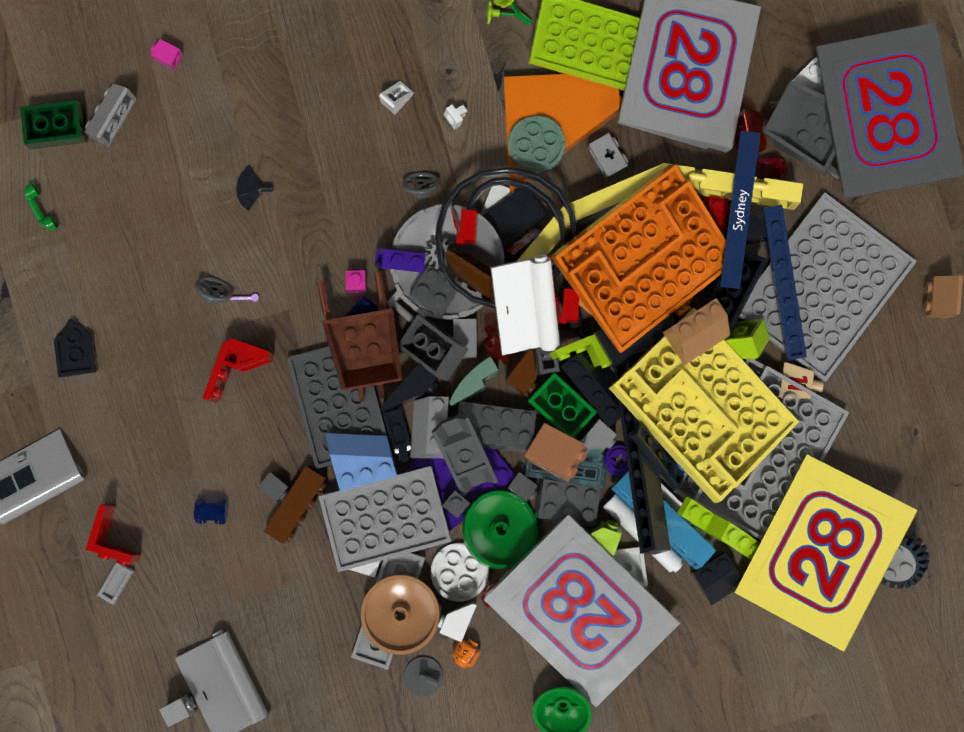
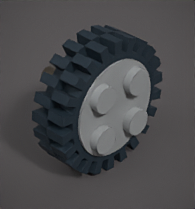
M907 530L882 578L881 584L885 585L888 581L890 582L889 587L894 588L895 584H897V589H902L904 585L905 588H910L911 584L914 586L922 579L928 568L927 566L930 561L928 558L930 555L929 552H926V544L921 546L923 540L921 538L918 540L914 539L917 535L914 532L910 536L908 535L909 530Z

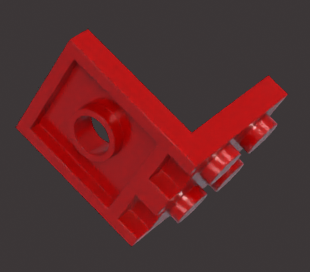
M99 504L85 550L97 553L98 557L102 559H117L116 563L128 566V564L132 565L135 562H139L141 554L105 544L116 506Z

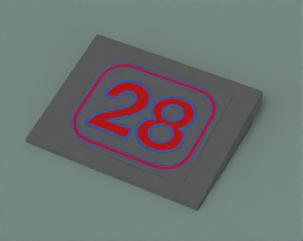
M936 22L816 47L844 199L937 183L964 176Z

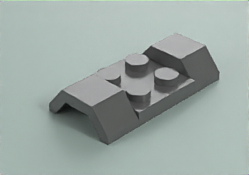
M456 415L441 421L432 430V434L462 496H465L472 487L482 483L490 482L495 484L498 482L468 416Z

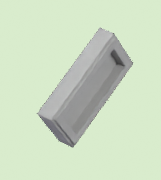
M115 563L97 596L115 605L133 575L134 570L126 565Z

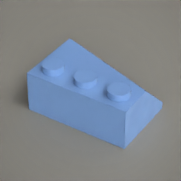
M326 433L329 454L340 492L397 476L387 436Z

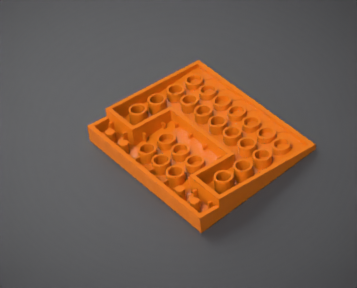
M668 165L550 255V257L618 352L622 353L722 274L726 240L690 181L684 179L676 165Z

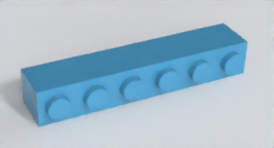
M627 472L611 489L634 510L629 472ZM663 498L670 546L695 570L701 568L716 552L713 544L708 539H704L699 534L698 529L693 525H689L685 518L677 514L678 511L671 507L670 502Z

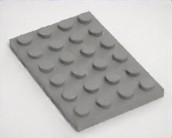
M432 466L341 492L337 491L319 496L338 572L451 542Z

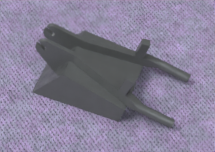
M791 80L780 101L771 100L769 102L774 112L770 119L761 117L759 122L765 126L763 132L779 150L826 176L828 173L832 178L840 181L839 171L832 166L836 154L825 95Z

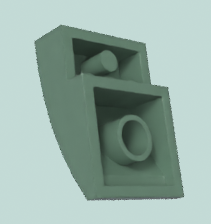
M491 357L477 365L461 381L449 402L452 408L456 407L460 401L465 402L486 390L483 382L498 374V369Z

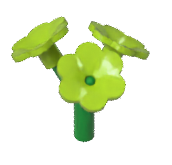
M494 0L496 6H501L502 8L510 6L514 12H503L500 9H493L492 1L488 2L487 24L490 23L492 17H499V15L517 17L527 26L532 22V19L518 9L514 0Z

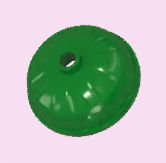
M557 685L548 688L538 696L533 706V718L537 727L542 732H585L591 723L592 709L586 697L579 690L567 685Z

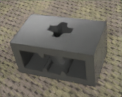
M540 347L535 348L539 375L559 373L558 359L552 360L549 354L552 351H544Z

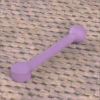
M257 294L252 296H232L230 300H252L257 302L259 296Z

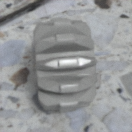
M446 237L443 239L442 249H445L443 252H447V250L458 251V249H451L455 243L453 241L448 243V238ZM431 240L430 244L433 247H426V250L431 252V254L426 255V258H432L429 261V265H433L436 262L435 269H439L436 243ZM445 255V256H443V257H444V263H445V265H446V267H447V264H446L447 261H446V255Z

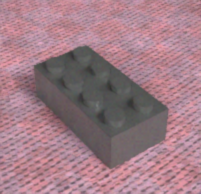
M461 401L458 403L456 415L469 417L483 448L527 453L534 440L536 411Z

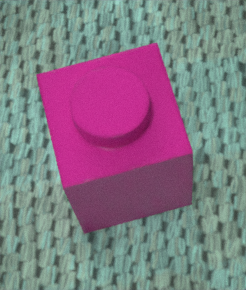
M161 39L151 49L152 58L172 70H175L183 56L179 48Z
M365 270L346 271V291L348 293H367V273Z

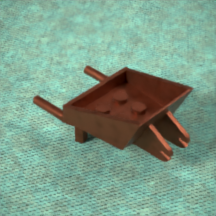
M382 272L374 273L379 298L378 311L334 318L329 309L325 282L317 283L322 313L326 319L322 321L341 389L342 391L357 389L360 402L364 401L363 387L377 385L379 397L384 398L383 384L402 380L393 308L386 309L387 299Z

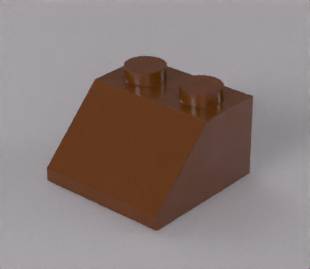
M531 349L528 350L506 379V383L522 396L526 393L530 395L537 385L534 383L537 378L534 355Z

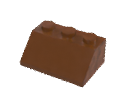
M447 250V268L453 275V279L460 283H466L469 290L473 292L478 291L482 294L481 297L483 299L495 300L491 268L466 252Z

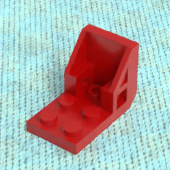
M233 338L222 343L202 398L214 403L222 398L224 392L222 386L224 382L228 381L230 376L229 367L241 372H247L271 363L274 354Z

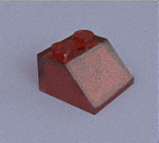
M744 109L739 113L735 132L737 152L741 131L761 133L758 153L766 149L767 139L763 134V120L758 111Z

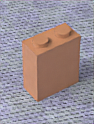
M544 423L525 454V458L530 463L569 482L576 475L579 463L586 458L588 449L584 443Z

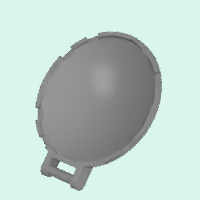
M442 204L423 209L410 217L398 231L392 244V250L424 253L426 255L431 254L430 251L426 250V247L432 248L433 246L430 244V241L435 242V230ZM451 204L443 225L441 241L443 242L445 237L448 238V243L451 241L455 243L451 249L457 248L460 252H466L490 268L504 264V250L501 240L493 226L479 213L476 244L457 245V230L454 226L451 208L453 209L454 218L457 220L458 233H460L461 209L467 210V207ZM425 257L424 271L432 258ZM390 269L397 291L389 299L387 306L395 309L411 324L415 317L397 302L400 298L418 312L420 316L425 318L429 316L437 319H457L468 316L483 307V305L470 302L457 292L444 315L440 316L409 298L410 293L423 273ZM462 283L461 287L473 296L482 298L481 293L469 290L467 284Z

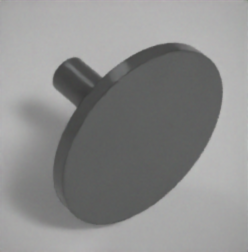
M429 657L413 659L407 665L404 672L406 687L418 696H429L435 693L441 686L443 679L440 665Z

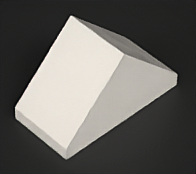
M399 81L383 91L379 97L381 103L395 115L413 96L414 92Z

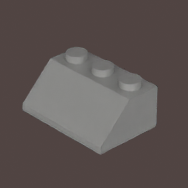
M114 83L111 87L107 88L104 94L105 98L102 103L97 105L94 117L85 126V133L89 137L107 147L112 143L137 100L129 89Z
M429 396L414 401L411 458H444L432 434V430L441 421L452 417V407L449 403L451 399L449 397Z

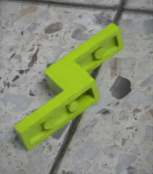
M594 334L549 353L552 360L559 358L561 361L571 357L570 352L576 351V354L587 350L594 367L601 365L602 368L611 365Z
M687 496L677 514L710 536L729 545L750 560H752L760 545V542L737 526L713 514Z

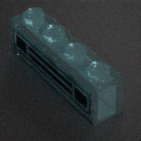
M591 458L590 462L582 461L577 467V473L574 478L566 482L527 460L525 476L604 488L608 465L602 464L600 459Z

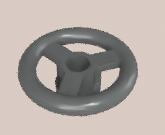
M428 172L410 174L402 182L403 189L417 198L427 197L429 193L434 192L440 185L439 178ZM409 182L414 183V189L408 186Z
M202 277L195 283L197 293L207 303L226 302L232 297L231 287L218 278ZM206 282L215 283V284H218L219 286L210 285V284H208V283H206ZM221 291L227 292L225 296H219Z

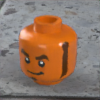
M470 638L467 641H459L452 651L453 662L464 669L466 667H473L481 654L477 648L479 644Z

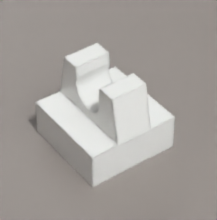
M453 105L446 108L444 116L454 130L461 126L467 110L463 105L456 109Z

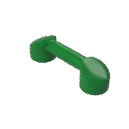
M33 183L26 185L25 198L38 223L44 228L54 231L57 229V225L50 215L44 218L35 201V198L40 196L37 188Z

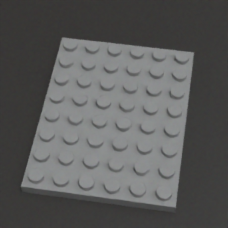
M824 192L788 239L807 354V357L794 360L806 369L814 371L816 377L826 382L917 261ZM770 263L758 279L739 318L742 321L764 318L770 336L769 341L785 352Z

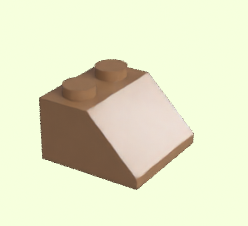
M934 276L926 282L925 291L928 292L927 300L924 303L926 317L949 319L960 314L963 276Z

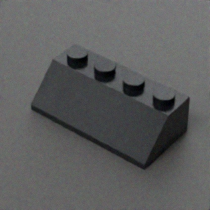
M745 251L740 289L720 287L722 274L713 288L706 304L716 298L727 313L729 329L734 328L768 262L767 258Z
M587 350L576 354L560 367L561 371L584 400L597 411L596 415L606 426L610 427L621 418L618 398L609 389L616 382L615 376L608 367L602 368L601 365L594 367Z

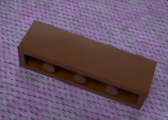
M305 466L263 532L282 544L290 543L296 534L294 532L297 525L301 526L306 519L304 514L307 509L311 510L317 500L314 498L318 492L322 493L326 488L327 483L325 481L327 478L310 467Z

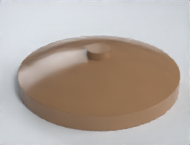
M393 575L380 580L368 591L361 608V623L368 639L380 650L396 655L413 653L423 648L434 636L440 619L439 604L433 591L421 580L408 575Z

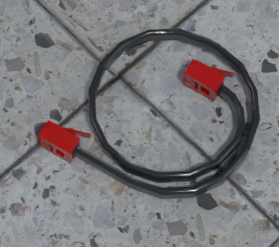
M504 167L482 170L458 183L442 204L435 230L438 264L451 287L470 302L496 309L494 301L473 296L456 283L444 263L441 241L443 225L448 208L463 189L482 178L514 175L538 181L556 194L569 215L572 239L578 235L575 212L563 191L543 175L519 168ZM500 177L490 179L479 185L470 196L467 210L461 209L460 233H458L457 220L454 218L453 209L451 208L454 226L457 230V245L476 244L478 212L473 209L480 195L489 188L499 185H509L525 189L547 204L559 225L561 247L567 243L564 220L552 199L528 182ZM557 266L552 272L553 282L561 273ZM569 284V289H564L563 313H560L559 299L555 294L556 306L559 310L558 324H566V322L578 323L579 296Z

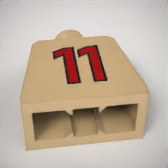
M786 362L781 363V374L812 392L822 393L823 381L813 380L814 371ZM781 380L780 388L782 394L778 399H782L785 394L789 393L796 395L798 399L811 398V395ZM793 396L786 397V399H795Z

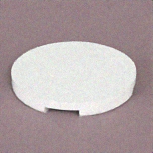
M454 543L444 547L437 553L431 565V579L435 589L443 597L452 601L461 602L474 598L484 589L488 580V567L473 558L465 543Z

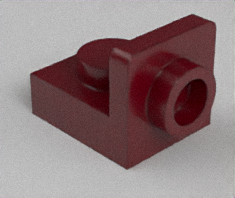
M758 159L757 178L785 180L788 166L783 159Z

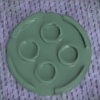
M539 115L520 120L511 130L508 139V150L514 163L521 169L534 173H542L554 168L561 161L566 147L561 127L552 119Z

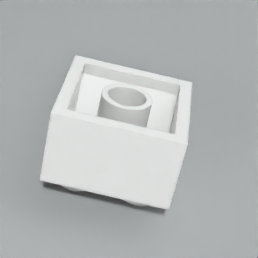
M474 601L448 611L446 616L442 615L438 625L441 628L440 633L462 642L477 603Z

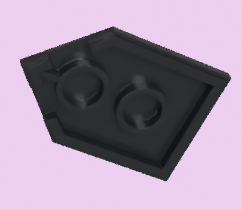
M70 318L60 334L54 339L58 378L97 372L93 336Z

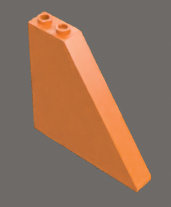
M568 74L504 77L508 167L521 169L514 163L508 150L510 132L520 120L539 115L555 121L561 127L565 137V154L619 113L623 99L622 96H619V89ZM509 175V178L524 182H528L530 180L519 176ZM509 186V192H514L518 189L517 187Z

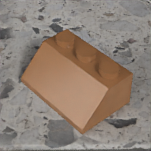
M716 298L664 331L663 334L683 365H686L730 336L728 316Z

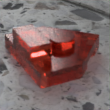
M491 326L484 328L483 332L487 337L484 339L486 342L484 346L494 363L501 360L506 365L510 362L507 354L502 355L498 336Z

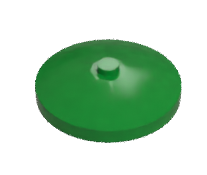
M493 491L478 497L468 507L463 518L462 535L469 553L479 563L493 569H507L513 567L536 545L538 527L532 509L522 498L507 491Z

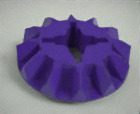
M614 446L604 456V465L607 471L614 476H624L628 472L627 464H620L616 469V462L611 459L618 458L623 453L622 460L627 463L625 446Z

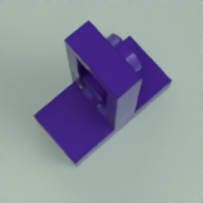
M376 247L374 266L383 269L424 273L426 254Z

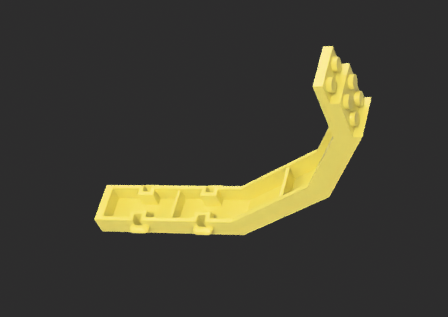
M663 163L571 202L570 205L575 212L576 222L621 202L668 165L674 164ZM676 165L684 179L690 181L698 196L727 198L732 201L735 173L708 169L697 170L694 167ZM755 177L752 202L764 206L782 205L784 209L795 210L801 203L803 184L768 178L757 179ZM563 206L559 213L564 220L567 238L571 233L569 215ZM554 217L517 261L535 258L539 254H545L547 257H550L561 245L559 225Z

